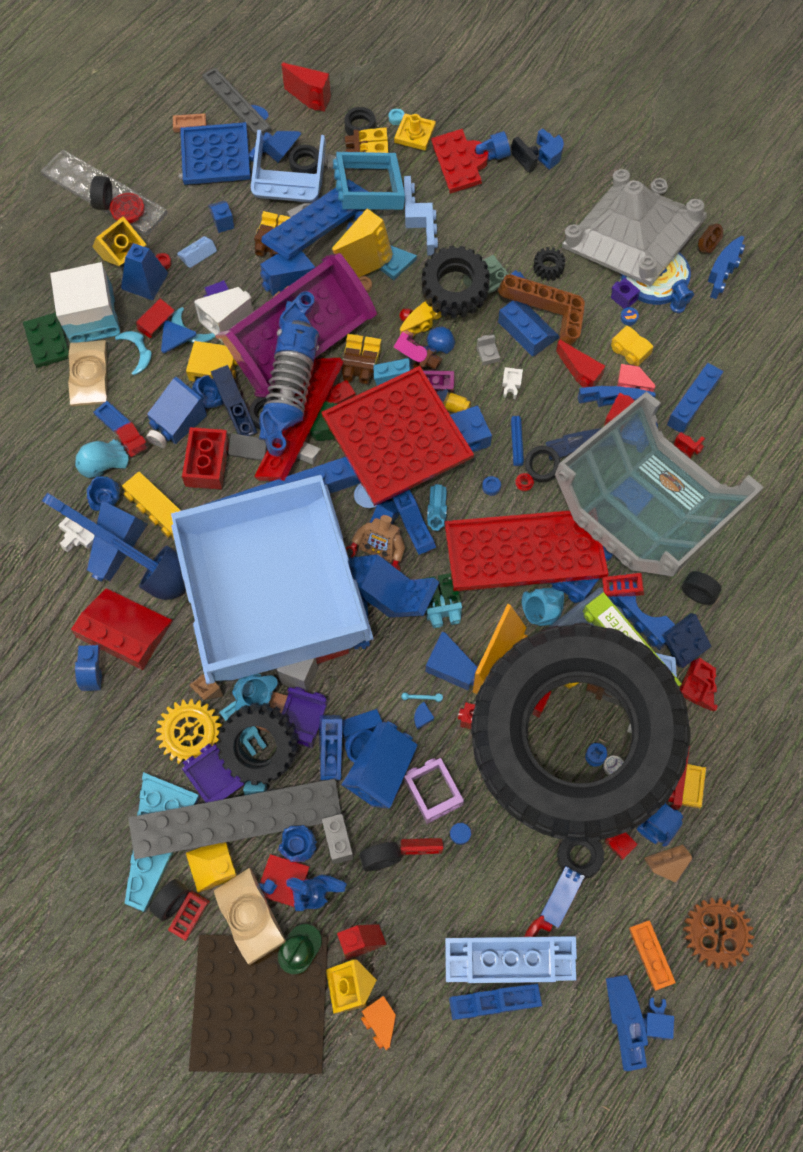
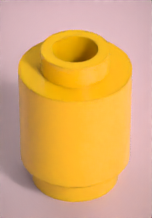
M450 393L445 408L447 411L457 413L469 409L471 402L465 397Z

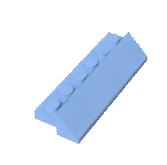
M576 936L445 938L446 982L513 983L576 980Z

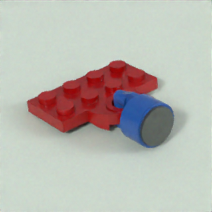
M463 129L431 138L432 146L450 194L482 184L478 170L484 169L487 166L488 160H500L512 154L508 135L504 131L490 135V139L483 143L476 140L467 141Z

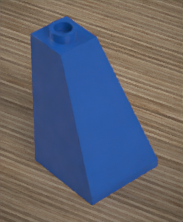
M133 243L125 256L121 288L124 291L154 300L168 272L149 248Z
M104 501L101 503L97 525L133 547L145 530L147 523ZM94 535L87 571L93 573L92 577L101 582L103 579L111 581L127 555Z

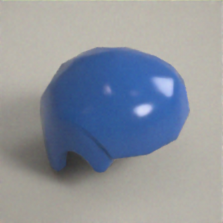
M436 327L429 332L427 343L430 348L437 350L436 353L442 351L447 354L454 348L455 339L452 332L446 327Z

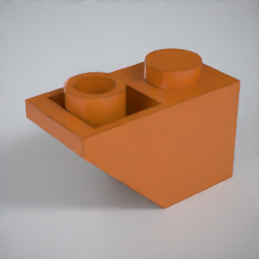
M382 996L362 1011L364 1016L361 1020L367 1030L372 1028L376 1034L373 1039L379 1049L384 1047L387 1051L390 1049L396 1015L385 997Z

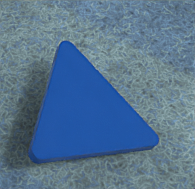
M166 320L163 327L162 353H166L197 335L196 332Z

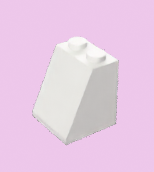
M239 287L194 301L199 322L214 335L227 331L253 312L251 296L248 292H243Z

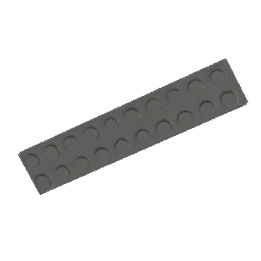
M335 779L132 816L128 817L134 859H140L281 832L290 826L305 825L307 827L323 824L322 819L339 815L341 810Z

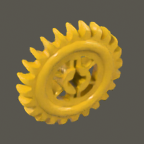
M182 699L181 706L174 702L175 709L167 707L169 714H161L165 720L158 721L157 723L162 728L156 729V732L162 734L156 738V740L163 741L159 748L166 747L163 754L171 753V761L178 757L177 763L180 764L183 759L187 760L192 755L194 758H197L202 754L200 750L209 743L211 746L217 743L219 740L217 738L219 734L217 729L222 727V724L215 723L220 718L219 716H212L215 709L207 711L208 704L201 707V700H199L194 705L193 699H190L189 704H186L185 700ZM188 717L196 718L198 720H196L194 723L188 722ZM186 718V723L181 728L176 726L180 720ZM202 725L204 726V735L199 734L198 730ZM187 728L190 730L194 729L192 737L190 735L185 736ZM175 729L180 730V735L175 738L174 734ZM198 736L203 737L200 743L193 746V741H195L198 738ZM186 741L190 742L191 746L187 747L181 744Z

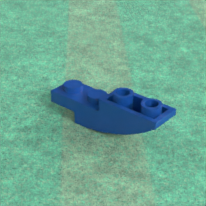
M740 236L732 241L715 261L708 282L714 284L710 298L717 299L718 294L723 293L726 284L723 283V279L727 280L729 273H733L734 267L738 268L741 260L738 255H742L745 244H742L744 236Z
M627 975L606 978L612 1023L617 1024L623 1070L632 1071L646 1068L644 1046L648 1045L642 1013L633 987Z

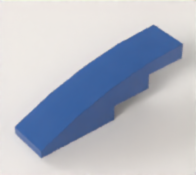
M620 386L585 387L579 389L578 401L579 403L597 401L598 407L613 405L619 393L628 395L636 401L646 390ZM647 391L655 398V392Z
M538 984L501 988L449 998L452 1021L542 1006Z

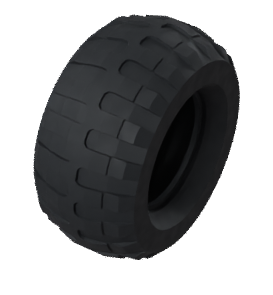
M574 623V625L565 626L557 625L545 628L539 633L518 641L490 669L488 676L478 691L471 722L475 761L490 793L512 817L525 826L541 834L570 841L602 840L626 833L643 824L668 801L678 785L687 763L691 738L688 709L683 693H681L671 670L645 644L634 640L617 629L609 627L604 628L587 623ZM569 683H589L599 686L614 695L627 712L632 730L629 753L623 764L604 779L591 783L563 781L545 771L532 755L528 742L530 717L538 702L547 693L559 686Z

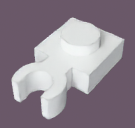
M505 367L502 385L505 387L504 398L507 397L508 392H512L514 394L513 399H516L517 388L520 389L522 369Z

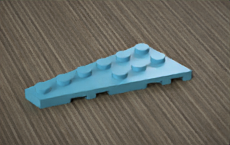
M143 772L137 816L196 805L199 795ZM133 852L125 897L126 905L146 912L173 852L134 859Z

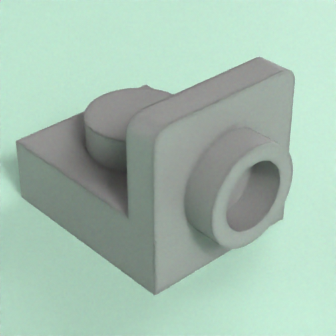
M484 335L478 338L477 351L482 365L500 362V356L495 345V335Z

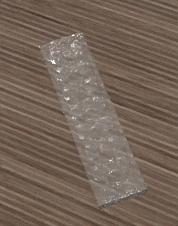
M63 149L41 170L44 177L89 203L90 186L94 176H104L111 179L113 189L112 200L123 193L138 195L145 207L144 214L139 217L138 221L130 225L134 230L146 237L168 214L167 209ZM110 208L108 210H102L105 213L112 216Z

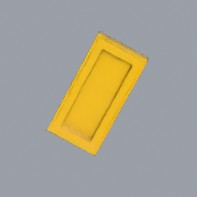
M687 764L682 805L699 809L702 807L706 767Z

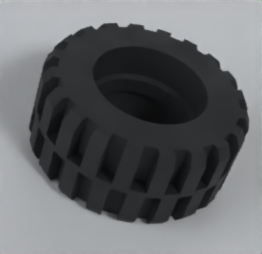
M449 246V249H439L438 254L434 252L431 255V260L427 259L425 267L422 269L423 297L426 299L428 306H432L433 311L436 313L440 311L441 315L445 317L447 315H451V318H457V315L466 317L469 312L471 314L475 313L476 307L481 308L488 297L490 273L486 261H482L480 254L477 253L475 255L474 250L470 248L466 250L464 246H459V248ZM461 272L472 280V284L461 292H450L439 284V280L448 273Z
M257 702L252 703L250 706H242L225 721L218 734L217 748L220 749L218 757L219 760H224L223 768L225 770L229 768L232 771L230 775L233 778L238 776L241 778L240 782L245 784L247 781H251V785H258L260 782L268 784L271 780L279 779L289 769L297 753V741L299 739L298 734L294 731L296 726L294 722H289L290 717L287 713L283 715L280 713L281 709L277 706L271 708L268 703L259 705ZM251 726L262 727L273 735L277 748L275 754L270 759L255 760L243 751L240 744V735L246 728Z

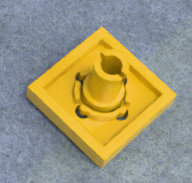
M404 113L394 137V143L426 151L435 129L436 121L420 118L418 114L409 115Z

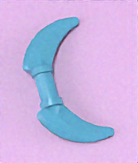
M183 307L175 311L171 322L185 327L181 319L182 312L184 311ZM213 333L197 334L188 341L193 343L194 341L208 342L215 338V335Z
M127 331L115 337L116 340H129L138 347L140 360L132 375L142 372L150 363L152 352L144 345V336L134 331Z

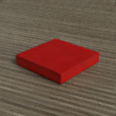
M270 854L260 883L264 885L265 881L269 879L277 887L270 895L262 891L265 898L295 908L293 905L295 903L293 890L287 887L286 880L292 877L305 880L310 867Z

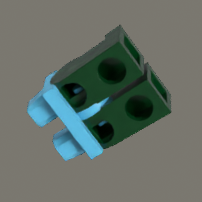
M451 573L438 575L437 581H439V584L425 611L427 621L430 620L433 628L442 627V618L449 617L451 625L460 624L462 605L459 591H453Z

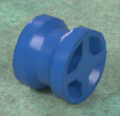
M591 744L585 754L586 762L592 767L601 766L607 757V750L602 744Z

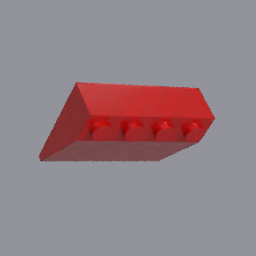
M105 588L80 614L71 630L76 638L90 645H99L100 650L143 670L173 621Z

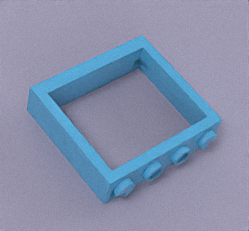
M336 152V159H333L334 179L337 180L336 190L338 191V201H341L342 209L403 210L405 192L396 153ZM344 168L388 169L393 192H348Z

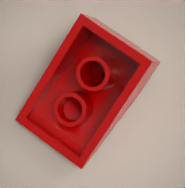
M282 62L284 89L308 108L325 112L331 98L329 73Z

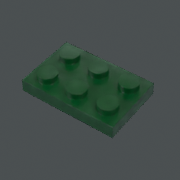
M56 312L23 322L36 369L69 359L68 346Z

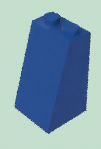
M389 721L377 724L341 785L372 807L390 809L417 748V744L412 741L413 738L410 735L399 732L397 730L398 727Z

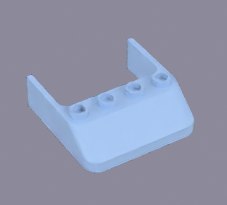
M257 130L251 181L252 194L257 198L299 202L316 201L322 186L326 152L325 135H321L317 174L261 169L264 138L261 130Z

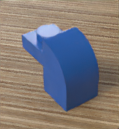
M542 128L538 131L537 144L541 147L538 160L550 170L560 162L564 142L560 135L554 138Z
M99 645L78 646L75 675L77 685L81 691L101 690L102 671L99 668Z

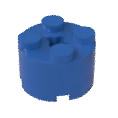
M665 803L653 816L639 825L637 830L650 842L656 844L659 841L665 847L669 845L681 828L683 815Z

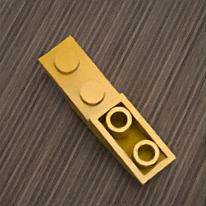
M426 301L423 302L404 321L400 328V335L403 331H409L414 334V337L418 333L428 331L432 327L433 320L442 317L441 312L436 313L432 310V306H428Z

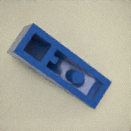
M319 715L320 780H341L342 718L340 715Z

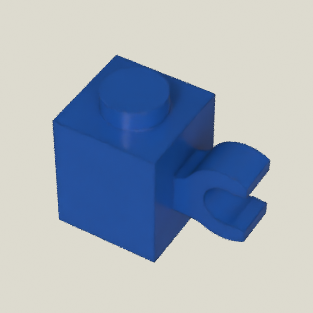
M650 998L648 1006L653 1013H646L643 1018L647 1038L672 1040L674 1016L664 1015L666 1000L662 999L661 1006L657 1008L654 1005V998Z

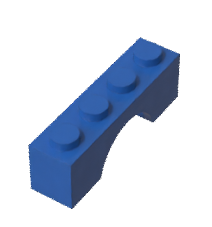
M707 363L670 415L667 426L679 433H684L706 397L711 395L718 385L723 371Z
M617 582L618 590H621V582ZM625 582L626 589H629V582ZM611 585L609 588L610 591H613V585ZM636 596L609 597L614 605L622 609L625 618L634 624L635 629L647 637L648 642L653 647L661 650L667 645L662 634L675 625L667 616L651 617L644 614L637 606Z

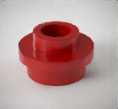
M522 473L517 476L515 485L521 491H529L534 485V480L528 473Z

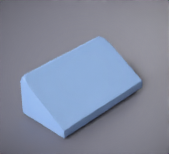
M204 236L179 251L177 255L187 267L191 268L215 253L217 249L213 241Z

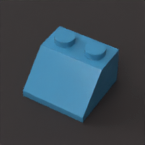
M409 357L373 365L376 385L378 386L412 370L413 359Z

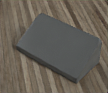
M231 434L229 456L263 460L267 452L265 440H261L258 437Z

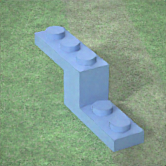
M404 176L406 228H426L427 256L434 253V248H438V240L434 238V234H437V224H433V220H436V210H433L432 203H415V197H412V194L415 193L414 183H411V176Z

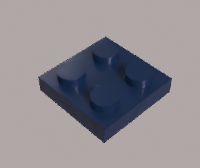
M693 613L662 634L672 656L675 657L677 666L680 668H684L712 647L697 615Z

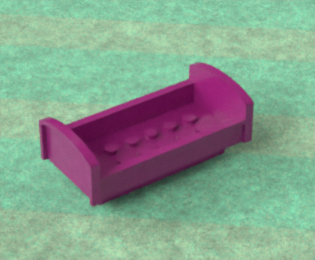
M340 253L327 255L322 259L323 262L289 287L227 331H222L215 335L217 339H222L256 392L253 393L255 397H266L270 394L267 388L271 386L269 380L273 378L271 371L274 370L272 364L276 361L274 353L278 339L277 331L280 329L279 320L286 309L287 301L293 302L304 291L310 292L314 296L312 311L305 316L310 324L319 332V348L316 351L315 358L364 321L372 319L377 315L367 291ZM302 301V303L305 305L309 304L306 301Z

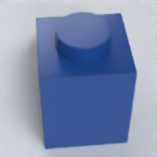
M277 131L273 136L270 134L264 141L266 145L263 150L278 163L301 133L299 131Z
M226 201L208 205L218 233L234 229L233 217Z

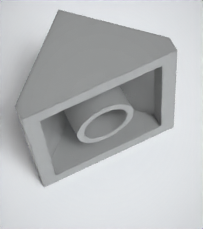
M316 658L276 668L281 684L293 689L294 687H300L308 692L318 670Z

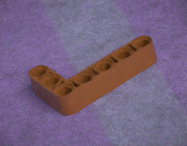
M509 274L504 277L498 287V292L502 297L563 315L559 340L570 346L576 342L581 334L585 301L581 296Z

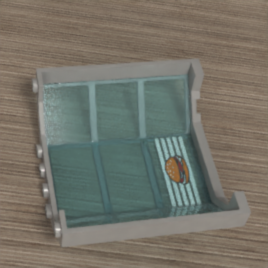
M646 391L559 463L555 476L574 521L581 528H584L595 540L599 541L608 552L614 554L623 565L633 571L674 576L758 497L764 487L750 475L743 480L741 485H736L735 487H727L726 484H720L664 438L662 431H658L655 423L658 420L655 414L661 403Z

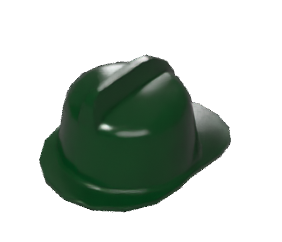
M301 924L295 927L285 939L286 942L280 947L278 962L280 967L289 974L304 972L321 947L320 932L309 924Z

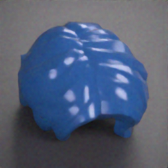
M209 375L203 376L193 383L192 390L202 397L205 408H216L223 404L214 379L210 378Z
M97 476L87 488L89 506L95 511L100 510L103 501L114 506L120 498L118 483L108 477Z
M305 825L285 828L278 851L291 862H305L316 851L315 844L317 842L315 835Z

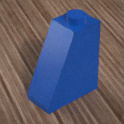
M442 632L426 664L425 672L469 691L471 685H474L477 666L446 633Z

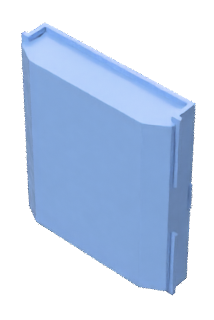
M321 475L171 513L173 521L171 527L188 601L191 603L195 619L193 626L207 685L215 683V681L235 680L350 649L364 640H373L357 582L352 578L347 562L349 559L327 485H324Z

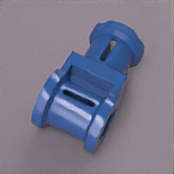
M685 279L675 282L671 287V295L674 300H672L670 308L676 313H682L685 310L686 304L690 303L694 296L693 291H690L687 287Z

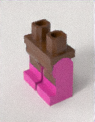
M403 331L394 348L411 359L420 362L419 365L422 367L438 368L443 358L435 354L437 350L427 345L419 344L411 339L414 335L413 333Z

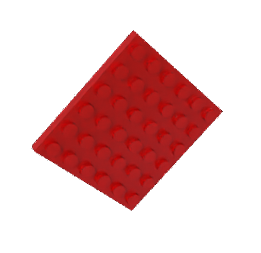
M420 366L322 412V417L374 506L474 458V453Z

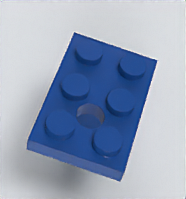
M378 554L348 558L347 562L352 578L356 580L362 598L388 617L424 615L439 581L435 578L410 580Z

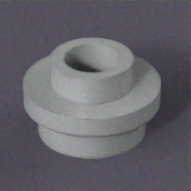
M657 178L651 183L652 192L660 195L667 191L668 185L663 178Z

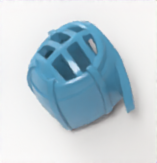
M554 587L535 589L531 593L528 591L524 592L521 602L528 621L538 626L553 625L561 616L564 592L556 590Z
M260 674L239 678L232 691L233 696L237 700L235 711L244 705L250 706L252 703L258 702L259 705L269 704L273 694L272 691L277 687V679L272 675L261 676Z

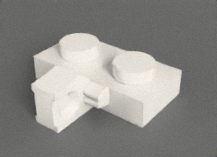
M66 517L59 524V528L65 532V539L60 545L66 552H69L75 545L79 546L82 544L89 549L93 544L94 534Z

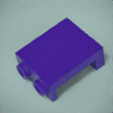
M289 687L287 691L288 697L282 714L287 713L290 717L289 722H294L296 726L294 731L298 734L299 739L297 744L313 748L319 731V715L325 714L328 705L327 698H324V695L317 692L313 694L307 693L300 687H294V689Z
M210 743L200 750L202 754L197 758H194L192 755L183 762L184 767L181 768L205 803L223 800L244 785V783L240 782V777L236 776L233 778L230 775L232 771L229 768L227 770L223 768L224 760H219L218 757L220 750L216 744L211 746Z

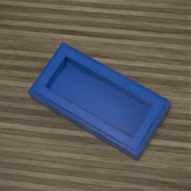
M108 401L104 402L94 411V415L113 432L130 422Z

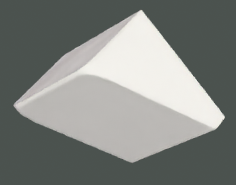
M304 442L297 455V459L314 464L321 448Z

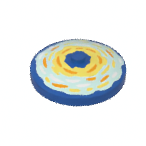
M678 252L651 287L621 273L620 277L621 280L626 278L640 290L639 301L647 304L662 305L674 300L671 295V287L675 282L685 279L688 287L691 271L685 257Z

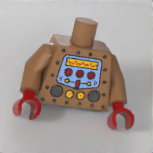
M383 515L380 519L375 518L372 523L368 522L361 526L352 539L353 543L345 549L346 552L348 548L352 549L353 554L351 557L356 555V547L359 545V549L372 555L378 554L388 562L393 561L391 565L400 571L398 563L402 560L405 545L400 536L399 527L391 524L392 518L390 516Z

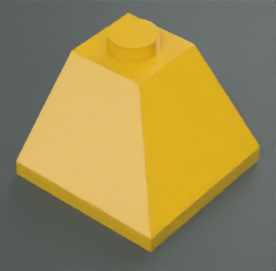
M227 842L203 846L186 852L198 893L224 884L237 876Z

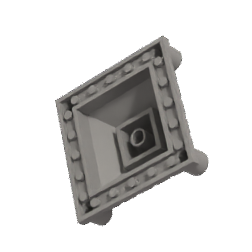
M619 169L613 173V186L579 225L573 224L565 229L566 239L562 246L566 250L651 287L707 218V213L704 212V203L700 199H692L686 205L675 202L652 192L639 181H630V173L627 170Z

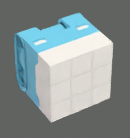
M102 262L50 273L56 316L71 343L104 339L120 333L118 317L114 309L113 287Z

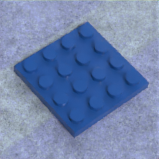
M246 122L180 128L184 185L251 179Z

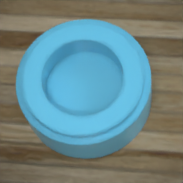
M392 109L389 112V122L393 125H400L404 111Z

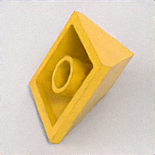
M351 960L326 969L333 1014L367 1007L366 1001L377 980L358 960Z

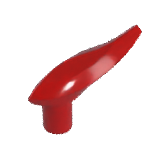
M540 916L530 925L524 937H535L540 929L550 932L553 925L544 921V916Z

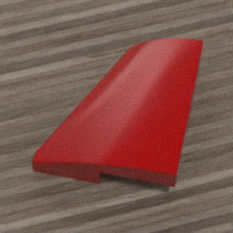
M701 658L693 660L680 687V691L685 699L713 712L718 708L714 704V693L717 692V685L715 684L716 668Z

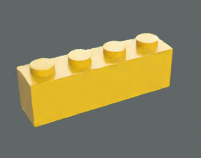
M137 472L122 485L125 492L123 495L129 502H135L137 504L136 508L142 514L146 513L153 525L156 526L158 524L162 528V533L167 538L171 537L174 539L171 527L173 525L171 513L181 510L145 476Z

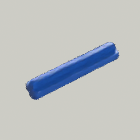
M512 416L514 466H523L521 417Z

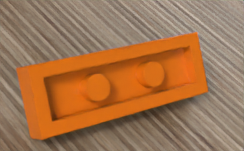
M650 920L630 927L629 931L654 991L675 984L676 982Z

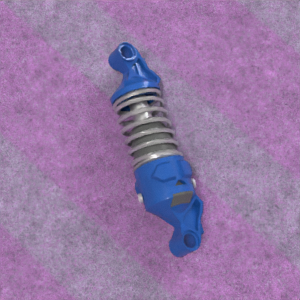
M306 291L300 293L293 302L287 301L286 309L280 316V329L277 331L278 339L274 353L276 361L272 364L274 370L271 371L273 378L269 380L271 386L267 388L270 394L266 396L268 402L264 404L263 411L259 417L261 428L259 439L265 440L269 453L277 457L283 454L286 446V440L282 432L303 420L304 404L307 402V388L310 386L308 380L311 378L310 372L313 370L316 351L319 348V332L310 324L305 316L312 311L314 296ZM302 301H306L309 304L305 305L302 303ZM277 388L280 390V393H274L271 389ZM275 396V397H278L279 399H278V400H271L269 397ZM279 443L281 448H275L272 444Z

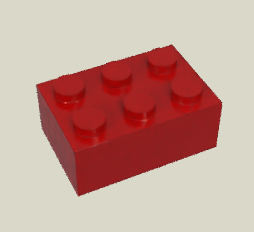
M190 427L182 472L185 487L222 490L229 447L227 430Z

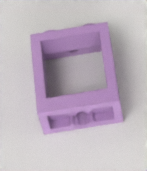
M435 758L430 759L424 764L425 766L419 769L415 767L406 772L407 775L404 776V781L426 824L462 807L464 803L441 758L437 760ZM439 768L454 797L428 810L413 780Z

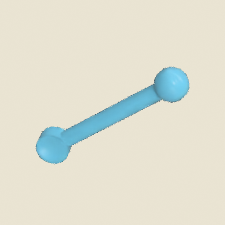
M405 692L402 693L401 698L403 700L408 698L430 699L441 702L443 696L441 694H436L435 696L408 695Z

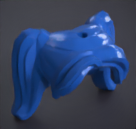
M319 875L313 879L305 880L293 877L286 880L287 887L293 890L295 911L321 908L328 902L325 899L326 892H345L347 885L344 881L327 875Z

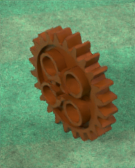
M710 898L709 905L705 900H702L701 907L696 904L694 906L695 912L691 910L688 912L692 919L686 918L684 920L689 925L683 928V931L688 932V935L683 940H690V944L686 948L694 949L691 956L698 954L700 956L698 959L699 963L706 960V967H709L712 963H714L715 970L719 969L720 964L724 970L728 969V963L732 967L737 966L736 960L739 963L744 961L741 955L746 957L749 955L746 948L751 949L753 947L748 940L754 939V936L748 932L754 928L746 925L750 918L743 919L745 911L739 913L737 911L738 904L730 907L731 900L723 904L722 898H719L717 903H715L713 898ZM718 914L721 916V920H720L719 924H718V917H717ZM704 916L712 919V926H707L704 923ZM725 919H730L734 923L733 929L726 927ZM717 929L719 933H722V936L719 938L718 934L714 933ZM703 938H708L711 941V948H706L703 945ZM726 940L732 943V951H728L724 947ZM717 943H718L719 953L716 952Z

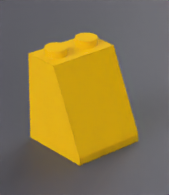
M122 217L97 236L92 247L104 261L121 266L125 262V256L133 243L143 247L147 244L128 221Z

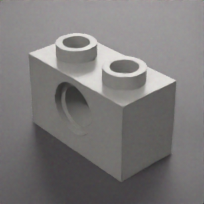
M339 814L322 819L333 864L352 860L353 855L343 815Z

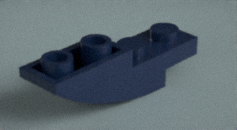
M225 365L211 371L217 391L236 433L245 436L257 433L229 366Z
M602 428L564 435L563 438L546 442V446L553 448L558 453L560 459L565 458ZM618 428V429H617V432H618V435H619L620 440H621V442H622L621 435H620V431H619V428ZM609 435L590 452L615 447L612 436Z

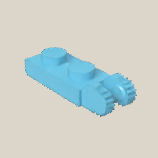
M236 701L219 712L225 721L235 712ZM255 726L246 728L240 735L241 744L245 745L252 756L256 752L248 741L255 737L262 749L267 747Z

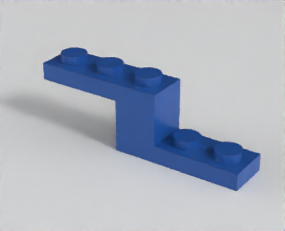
M410 489L392 497L418 555L436 548Z

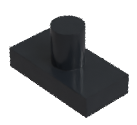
M519 136L513 138L511 144L512 155L528 173L534 171L538 161V147H528Z

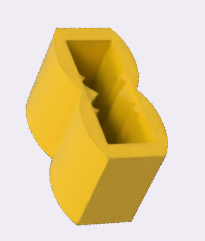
M629 326L624 327L612 338L611 347L613 351L624 356L629 364L639 366L652 354L653 345L645 338L639 336Z

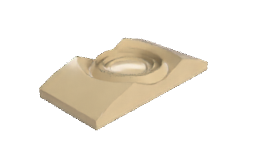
M106 340L70 343V376L68 381L70 405L103 404L107 401Z
M248 868L214 890L218 906L230 926L234 941L249 965L286 942L251 868Z

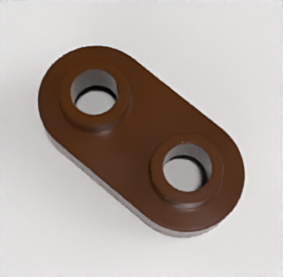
M718 223L708 226L698 242V248L702 253H711L723 238L722 226Z

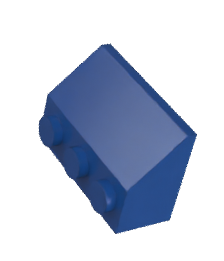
M512 301L499 310L498 323L532 357L559 338V335L527 304Z

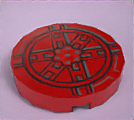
M133 193L120 194L110 203L112 217L116 220L124 217L131 224L138 221L139 217L144 214L145 207L142 199Z

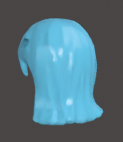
M113 439L109 443L102 441L90 442L83 445L78 451L75 466L83 476L87 478L103 475V471L109 468L125 469L128 465L129 455L126 454L124 446L118 440Z

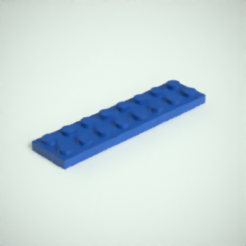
M346 180L348 192H368L353 181ZM334 188L263 235L261 242L289 260L362 209H342L341 201H338V191Z

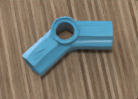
M438 484L431 486L430 504H428L427 512L428 525L432 530L436 531L444 526L447 505H445L446 487Z

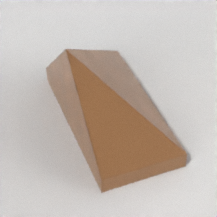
M204 674L189 685L203 700L223 697L218 684H206Z
M684 845L645 857V862L653 873L673 882H677L692 860L691 854Z

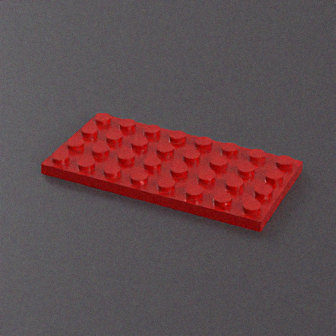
M593 508L588 514L598 522L596 510ZM570 511L444 522L453 591L600 579L609 575L603 545L574 521Z

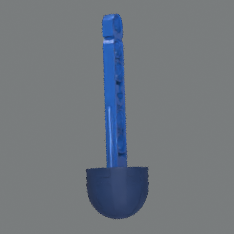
M49 493L42 499V502L146 567L147 570L139 584V588L158 599L170 600L179 597L186 591L178 554L169 546H165L152 560Z

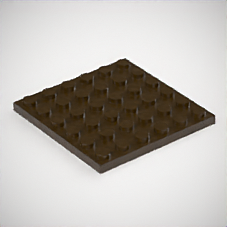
M199 935L189 1072L322 1074L328 938L321 937V947L304 972L289 974L280 967L278 962V952L281 946L249 965L236 945L233 935Z

